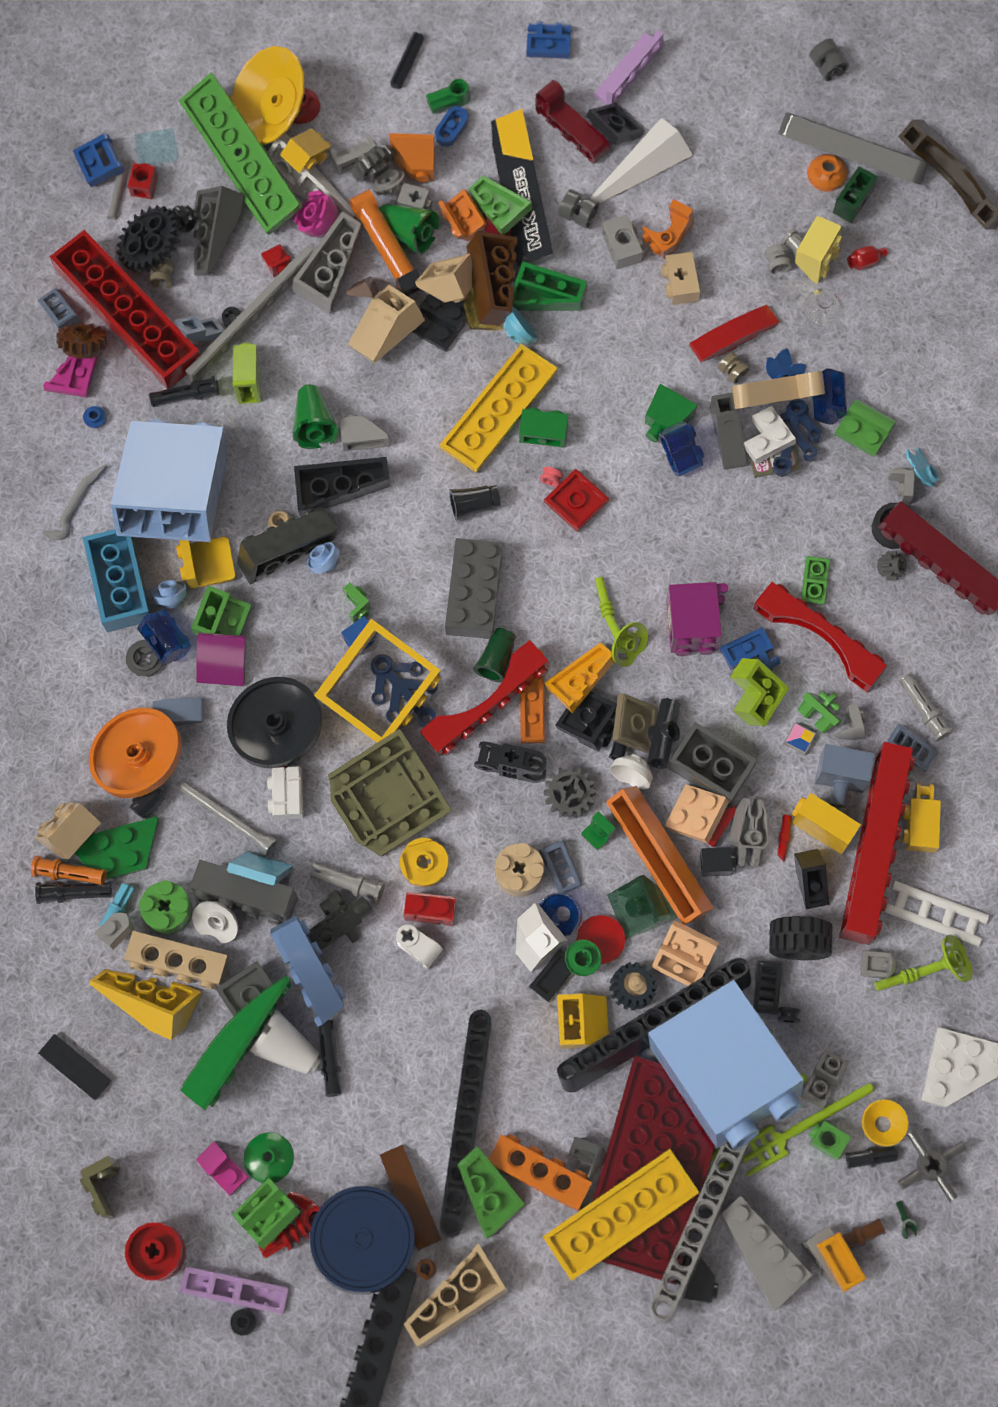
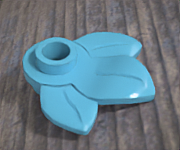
M917 448L916 456L908 449L906 451V458L909 464L914 467L917 477L924 485L929 487L935 486L936 482L939 481V475L934 466L928 464L920 448Z

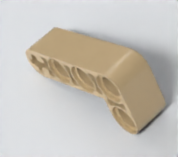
M822 371L733 385L732 393L735 409L822 395L825 394Z

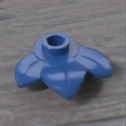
M785 348L777 354L775 359L772 357L767 358L766 371L771 379L800 375L805 373V364H793L789 349Z

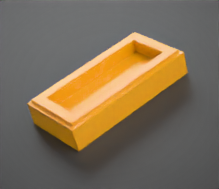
M840 1232L816 1245L842 1292L867 1279Z

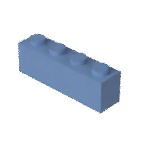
M296 915L270 929V935L286 965H290L291 968L289 970L295 983L298 986L301 985L303 989L301 992L308 1007H313L315 1011L314 1020L319 1027L344 1007L343 999L346 996L340 984L335 986L331 979L334 973L328 963L323 964L319 957L323 953L316 941L311 942L308 936L311 931L304 919L300 921Z

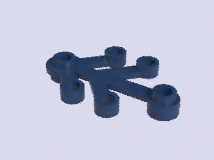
M794 399L787 405L786 412L779 416L784 423L789 421L788 429L794 435L796 443L803 451L804 460L812 462L817 458V449L811 446L799 431L798 425L800 422L808 431V439L812 443H817L822 439V430L816 427L808 417L809 407L805 401ZM799 409L801 412H794V410ZM817 433L818 436H812L811 434ZM793 445L782 450L781 455L773 461V472L779 477H785L791 472L792 462L790 455ZM812 452L813 455L810 456V455H807L806 453Z
M380 654L371 661V671L376 675L375 691L371 699L373 704L377 706L385 703L386 697L383 692L387 678L392 684L390 707L386 717L390 723H393L395 719H390L389 714L396 712L399 715L400 697L402 696L408 702L413 696L410 690H417L423 682L420 680L400 679L394 672L410 673L411 676L418 677L423 673V667L418 662H412L411 664L393 662L390 656ZM380 663H386L387 668L384 670H380L378 668V665ZM413 666L420 667L418 673H413L411 669ZM438 685L433 690H428L426 693H436L438 690ZM378 694L383 696V700L380 702L374 700V697ZM416 706L414 708L418 723L423 728L428 724L422 720L425 715L431 716V721L436 718V713L432 708H424L423 706L420 708Z

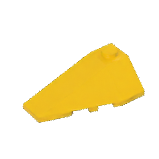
M108 969L102 970L90 980L92 987L151 1032L170 1040L186 1028L201 996V991L181 983L172 982L171 988L156 985L157 979L149 977V980L138 982L135 981L133 974Z

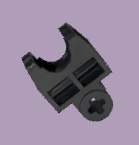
M479 742L480 752L478 761L474 763L475 768L486 772L499 773V776L531 783H539L545 778L547 760L543 753L506 743L500 746L492 742ZM532 757H539L543 761V763L541 761L533 759ZM534 765H535V766H538V767H540V768L534 769V768H531V766H534ZM542 773V775L537 778L531 777L529 775Z

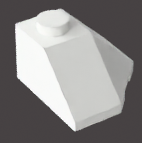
M537 902L517 919L515 953L530 972L534 971L568 941Z

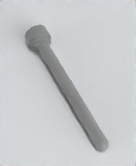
M187 782L180 784L181 791L255 842L258 851L263 855L268 856L271 853L268 851L271 845L273 847L277 845L278 841L270 835H260Z

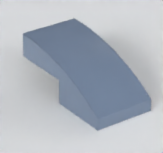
M196 315L175 320L176 326L185 338L191 340H216L224 331L215 317L199 320Z
M176 698L153 701V709L164 713L174 724L184 725L204 722L203 698Z

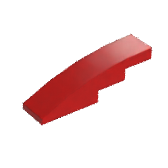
M764 305L710 330L690 342L689 346L699 361L704 362L733 351L739 344L748 342L756 338L759 333L777 326L779 320L769 306Z

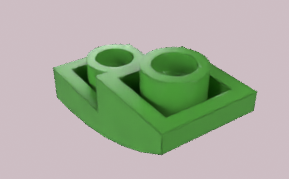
M806 556L801 599L803 601L821 605L825 604L830 559Z

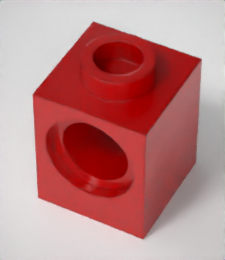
M133 163L127 185L130 196L152 200L158 179L155 166L148 163Z

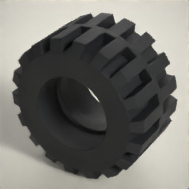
M787 916L774 919L770 922L769 953L778 958L789 960L825 959L832 955L833 925L824 919L807 916Z

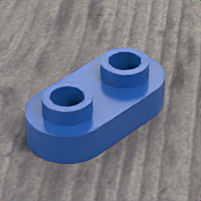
M454 106L447 111L435 129V140L439 145L448 147L456 142L468 124L466 109ZM460 118L461 121L455 122L454 119ZM448 134L450 137L443 138L442 136Z

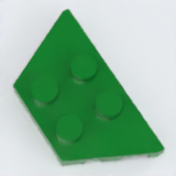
M158 817L93 833L77 849L75 855L86 867L106 870V880L146 870L154 843L156 828L159 823Z

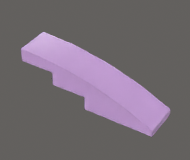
M184 1266L178 1292L283 1314L289 1288Z

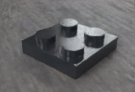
M616 103L589 109L585 116L596 129H599L606 136L609 142L615 145L639 139L645 132Z

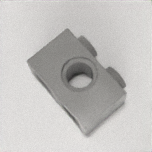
M628 215L602 222L601 233L616 270L642 262V254L645 253L644 245L641 240L638 241L636 226L633 221L630 222ZM624 240V241H627L628 243L623 244V243H620V241Z

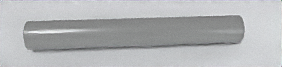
M125 158L121 159L125 171L117 175L107 216L111 220H116L130 162Z

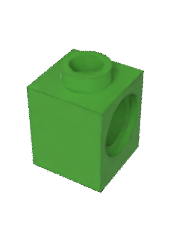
M823 1121L821 1125L816 1123L808 1135L812 1138L809 1145L834 1161L839 1159L851 1139L849 1135L826 1121ZM823 1133H829L833 1136L834 1143L832 1146L823 1144L821 1140Z

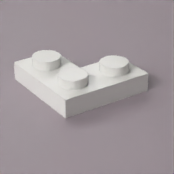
M772 406L752 415V422L761 434L744 442V449L755 464L796 444V438Z

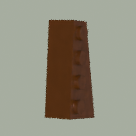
M478 231L466 246L467 254H471L472 283L480 324L500 326L512 312L514 291L512 280L515 278L513 266L516 260L515 246L517 244V237Z

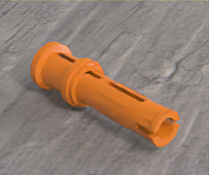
M36 855L31 864V875L33 877H39V875L51 877L55 881L65 878L99 885L105 884L107 878V871L104 869L65 864L61 859L57 858L48 860Z

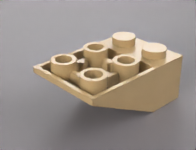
M388 285L372 298L348 345L373 363H376L425 320L413 299Z

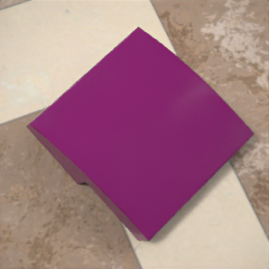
M198 633L196 683L244 686L246 636Z

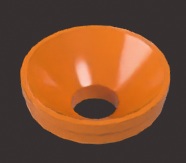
M822 154L815 157L809 164L807 177L816 189L826 192L834 191L844 185L847 179V167L838 156ZM832 163L835 166V170L831 172L825 171L822 165Z

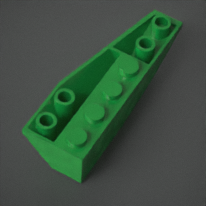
M285 974L262 990L224 1025L207 1046L181 1085L180 1091L206 1111L209 1105L214 1107L221 1096L220 1088L223 1084L228 1086L235 1075L234 1067L237 1062L243 1060L249 1050L248 1045L252 1039L256 1040L263 1029L261 1025L266 1017L270 1019L277 1008L275 1003L280 996L284 997L289 991L291 984H289L290 977Z

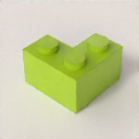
M742 658L730 676L745 691L733 711L747 724L765 727L789 690V687L759 659Z

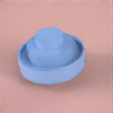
M331 542L316 546L311 551L307 560L308 568L315 574L332 571L337 565L339 549Z
M175 580L163 581L152 591L153 601L156 604L166 606V608L177 607L187 596L186 585Z

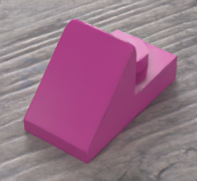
M215 1142L196 1159L205 1172L229 1196L249 1178Z

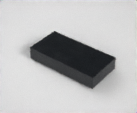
M562 949L557 951L529 986L547 1002L553 998L572 974L567 968L565 952Z

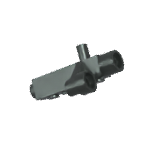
M337 890L328 895L329 898L319 904L326 917L310 928L311 933L308 936L311 942L316 941L321 950L344 934H346L351 943L356 942L359 939V935L353 928L362 923V919L374 912L363 895L351 904L350 902L346 904L341 899V895Z

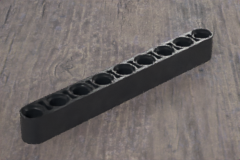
M743 958L731 959L563 1061L557 1068L562 1088L569 1093L577 1092L650 1047L648 1036L650 1031L734 980L741 991L749 987L752 977L748 962Z
M484 1010L474 1011L470 1015L440 1217V1230L448 1238L459 1236L464 1226L468 1191L464 1180L456 1181L452 1178V1171L458 1167V1163L475 1147L492 1026L491 1017ZM477 1017L487 1019L488 1022L484 1028L479 1029L474 1026L473 1022ZM475 1041H479L484 1045V1049L482 1052L475 1054L470 1050V1045ZM471 1066H476L481 1071L480 1075L475 1079H471L466 1075L467 1069ZM468 1091H472L477 1095L476 1101L472 1104H467L463 1101V1095ZM464 1116L473 1119V1126L469 1129H462L459 1126V1121ZM459 1142L469 1144L470 1149L467 1154L459 1155L456 1153L455 1147ZM453 1193H459L462 1196V1203L458 1207H452L448 1203V1198ZM449 1219H455L459 1223L458 1230L454 1233H448L444 1229L445 1222Z

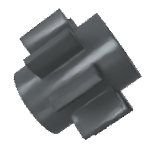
M886 551V555H881L877 562L879 574L882 577L886 576L887 581L897 580L898 577H902V574L906 572V560L902 555H897V551Z

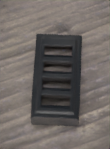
M758 960L756 963L753 1008L756 1013L778 1015L782 963ZM762 970L775 971V975L762 974ZM761 980L775 981V984H761ZM760 990L774 991V996L760 994ZM759 1000L773 1001V1006L759 1005Z

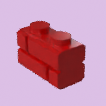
M407 892L403 915L404 920L438 925L442 922L443 925L453 926L456 897Z

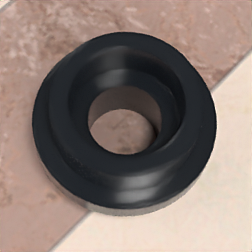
M239 1309L234 1312L230 1319L232 1331L240 1336L252 1333L256 1327V1317L253 1312L248 1309ZM241 1317L247 1319V1325L243 1328L238 1324Z

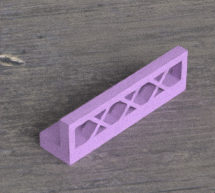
M658 30L652 37L645 32L595 91L594 97L606 105L616 103L663 46L664 33Z

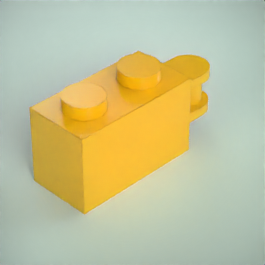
M311 128L291 138L280 156L298 173L307 169L310 171L316 164L321 165L327 159L328 154L326 153L330 149L331 143L325 141L320 132L316 133Z
M916 783L914 798H911L908 805H906L903 820H907V829L902 831V843H906V850L935 853L939 849L941 801L934 800V784L922 786L920 783ZM920 795H926L928 799H920Z

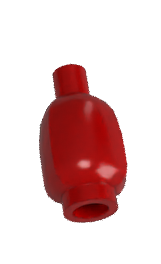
M874 246L856 249L847 257L848 266L858 271L876 265L880 258L887 256L888 250L886 247L877 249Z

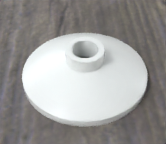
M205 901L198 904L193 911L192 921L196 930L201 935H212L221 943H228L236 937L239 930L238 921L233 912L226 906L214 901Z

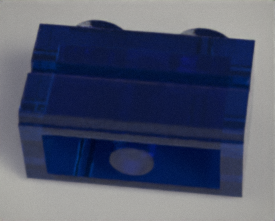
M826 368L822 371L825 394L813 396L814 420L833 425L847 415L844 372Z
M165 609L146 615L137 627L139 633L163 665L180 660L192 647L188 637L181 632L176 625L175 619L170 617Z

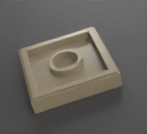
M624 693L618 694L612 741L644 753H649L651 742L648 738V729L651 725L656 724L658 707Z

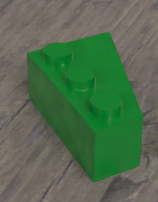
M522 262L513 287L512 307H515L518 311H581L588 291L587 281Z

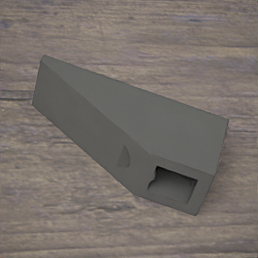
M733 393L712 396L709 408L723 468L727 470L747 466L739 410L735 409Z

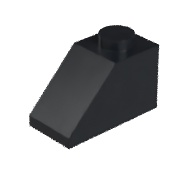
M813 849L794 853L795 869L805 909L830 905L826 864L819 850Z
M685 1256L684 1267H688L692 1263V1259L689 1256ZM702 1257L683 1299L710 1304L712 1303V1298L717 1299L719 1283H715V1276Z

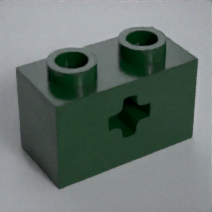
M858 166L837 197L833 214L852 224L873 193L878 176Z

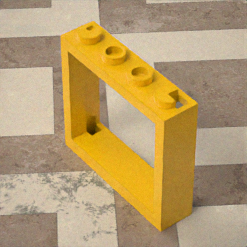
M371 619L314 696L378 743L400 729L401 726L406 727L414 717L411 712L416 706L420 708L428 698L425 695L430 687L434 689L442 679L440 676L442 671ZM376 632L430 671L382 737L329 698V695Z

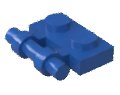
M543 21L528 23V32L536 33H527L526 57L570 58L571 35H563L562 33L571 34V25H563V22L543 24Z
M763 627L720 647V651L730 670L736 668L742 658L755 659L758 657L771 671L773 667L781 664L778 656L769 659L766 654L773 651L774 647Z

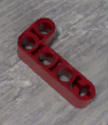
M551 80L536 93L535 109L537 114L543 115L546 118L545 121L553 128H557L561 132L560 135L568 142L576 145V149L591 163H595L610 150L608 140L565 102L564 89L556 80Z

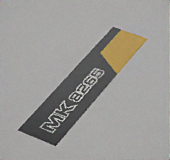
M522 109L491 121L492 147L500 185L530 201L533 208L511 228V236L517 237V244L515 246L517 267H520L522 262L530 263L554 254Z

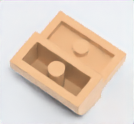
M674 920L651 968L689 986L702 978L719 942Z

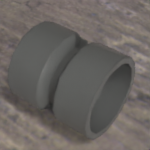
M830 38L818 43L809 54L811 60L819 68V72L827 82L833 80L831 76H842L849 68L848 61L842 53H839L840 49L834 40Z
M569 189L561 202L558 215L569 221L575 219L577 225L587 229L591 224L588 221L590 222L597 214L599 202L589 197L583 199L581 193Z

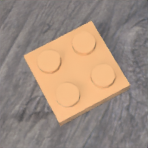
M685 784L665 827L672 832L708 844L729 800L724 796Z

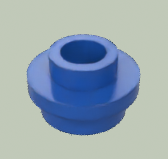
M98 406L87 408L83 414L84 423L90 428L101 427L106 421L105 411ZM92 414H98L95 419L90 418Z

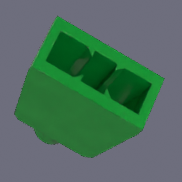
M659 384L645 415V424L650 426L645 434L646 437L652 442H657L662 434L672 439L695 416L697 405L666 386Z

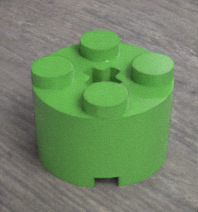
M167 880L155 883L144 892L139 901L143 920L157 933L176 934L182 931L191 920L193 912L192 901L184 889L176 883ZM165 904L170 908L168 912L163 909Z

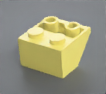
M818 215L797 249L795 263L811 281L817 284L821 277L826 278L831 267L829 263L831 259L834 261L837 259L841 250L839 245L843 238L840 235L842 226Z

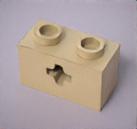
M693 253L666 255L665 264L661 265L662 277L667 278L668 284L665 285L666 297L671 298L672 305L699 301L700 288Z

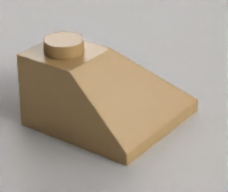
M471 254L431 263L415 282L416 286L443 302L452 300L460 302L464 300L472 289Z

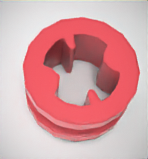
M544 467V474L540 476V481L557 487L560 484L559 479H562L563 474L555 468Z

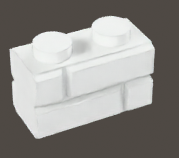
M301 767L272 768V776L267 777L268 790H272V799H268L269 814L273 813L274 820L304 819L303 772Z

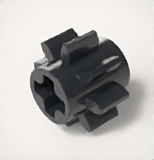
M177 205L171 210L180 219L179 223L182 227L179 230L190 232L195 227L197 222L196 216H194L195 211L190 206Z

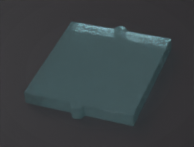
M172 128L134 135L136 143L135 153L138 155L139 164L148 163L155 165L178 161L175 148L177 143L174 142Z

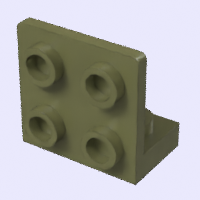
M106 1156L80 1170L83 1176L80 1178V1182L85 1192H90L94 1199L91 1202V1206L95 1214L111 1220L115 1218V1215L99 1183V1180L106 1182L117 1176L115 1171L121 1169L117 1159Z

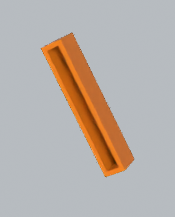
M638 787L623 788L607 800L608 807L681 923L687 925L696 922L714 909L713 905Z

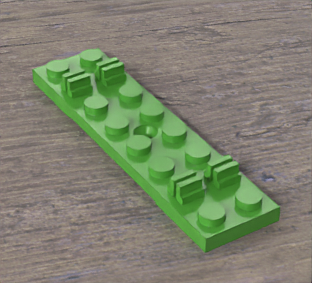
M209 73L185 94L179 102L239 193L244 194V201L265 233L271 235L302 209L303 206L217 77L213 73ZM242 149V154L237 156V151Z

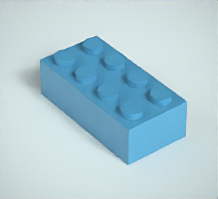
M115 529L82 537L100 618L105 630L110 632L153 621L134 537L117 536Z

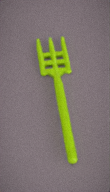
M871 1083L863 1085L795 1124L783 1133L775 1132L772 1124L760 1130L759 1134L750 1144L753 1151L747 1154L742 1162L745 1163L757 1157L760 1164L752 1168L745 1175L747 1177L787 1156L789 1152L784 1148L786 1140L801 1134L816 1123L822 1122L874 1091V1086ZM770 1133L773 1140L768 1142L764 1135ZM760 1139L763 1146L758 1148L755 1141ZM774 1146H777L780 1151L776 1155L772 1150ZM765 1151H767L770 1156V1158L767 1160H765L762 1155V1153H764Z

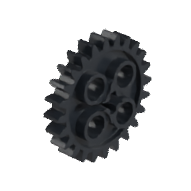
M158 205L154 209L149 206L147 212L142 209L140 216L134 214V221H127L128 228H122L123 232H125L124 235L118 236L121 242L116 244L119 248L116 252L120 256L118 259L128 270L134 273L138 271L142 274L144 270L150 273L151 267L157 270L158 263L164 265L166 257L171 259L170 252L177 250L174 245L181 242L177 238L182 235V232L179 230L182 227L179 223L180 219L170 209H167L165 206L160 208Z

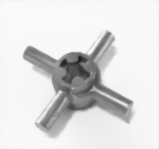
M916 1130L908 1133V1138L920 1156L916 1162L917 1169L897 1181L900 1188L904 1190L923 1178L928 1181H936L949 1202L956 1199L958 1196L945 1175L948 1170V1162L967 1150L965 1144L961 1141L941 1153L937 1150H928ZM932 1157L936 1165H939L938 1171H928L926 1169V1166L929 1165V1158Z

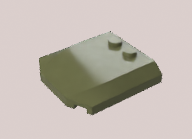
M401 729L396 730L328 774L330 798L335 809L356 842L379 856L384 855L452 811L446 798Z

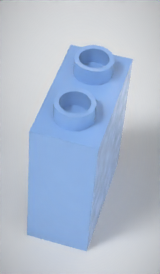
M158 419L148 422H130L110 504L117 536L211 541L227 462L223 427L213 426L204 422L194 425L173 424Z
M734 980L648 1033L651 1050L716 1148L729 1142L733 1149H738L749 1143L759 1134L755 1126L756 1123L771 1114L777 1122H780L793 1115L802 1106L798 1098L803 1093L802 1077Z

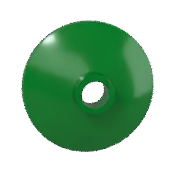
M273 1132L262 1133L254 1137L248 1143L244 1152L246 1171L254 1180L264 1183L268 1178L274 1183L282 1180L288 1175L294 1162V1152L289 1141L282 1135ZM271 1153L272 1160L265 1162L263 1159L264 1154Z

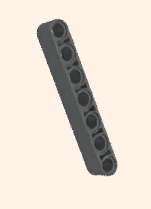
M785 112L778 134L919 185L922 184L929 163L788 112Z

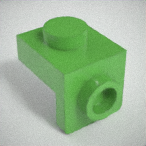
M349 582L343 588L344 596L356 606L349 614L351 621L355 623L358 619L364 616L366 618L369 615L371 606L364 590L359 586L354 587Z

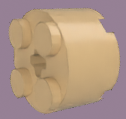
M526 843L512 844L499 853L495 861V878L498 886L505 893L516 897H525L531 895L540 887L544 876V863L536 849ZM518 866L520 869L524 867V874L515 873V867Z

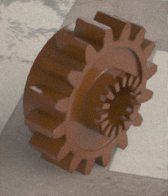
M72 323V326L64 325V329L59 328L56 333L58 348H62V351L70 357H95L102 350H105V346H107L106 331L101 330L100 326L93 327V324L85 325L81 323L77 325Z

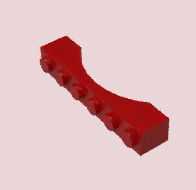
M772 581L754 603L753 610L771 623L798 625L821 636L839 655L848 679L868 693L885 671L887 665L882 657L877 654H871L860 641L849 638L841 627L833 626L827 622L823 614L808 608L805 601L790 595L783 585L775 584Z
M529 640L511 655L510 665L503 681L487 700L462 713L437 716L420 730L422 737L439 757L443 754L449 755L456 749L457 746L455 744L462 739L467 740L475 733L474 729L477 726L488 723L493 718L492 714L499 708L501 710L506 708L512 702L511 698L517 693L519 695L523 694L530 687L529 683L535 678L541 679L548 672L547 668L550 667L548 659Z

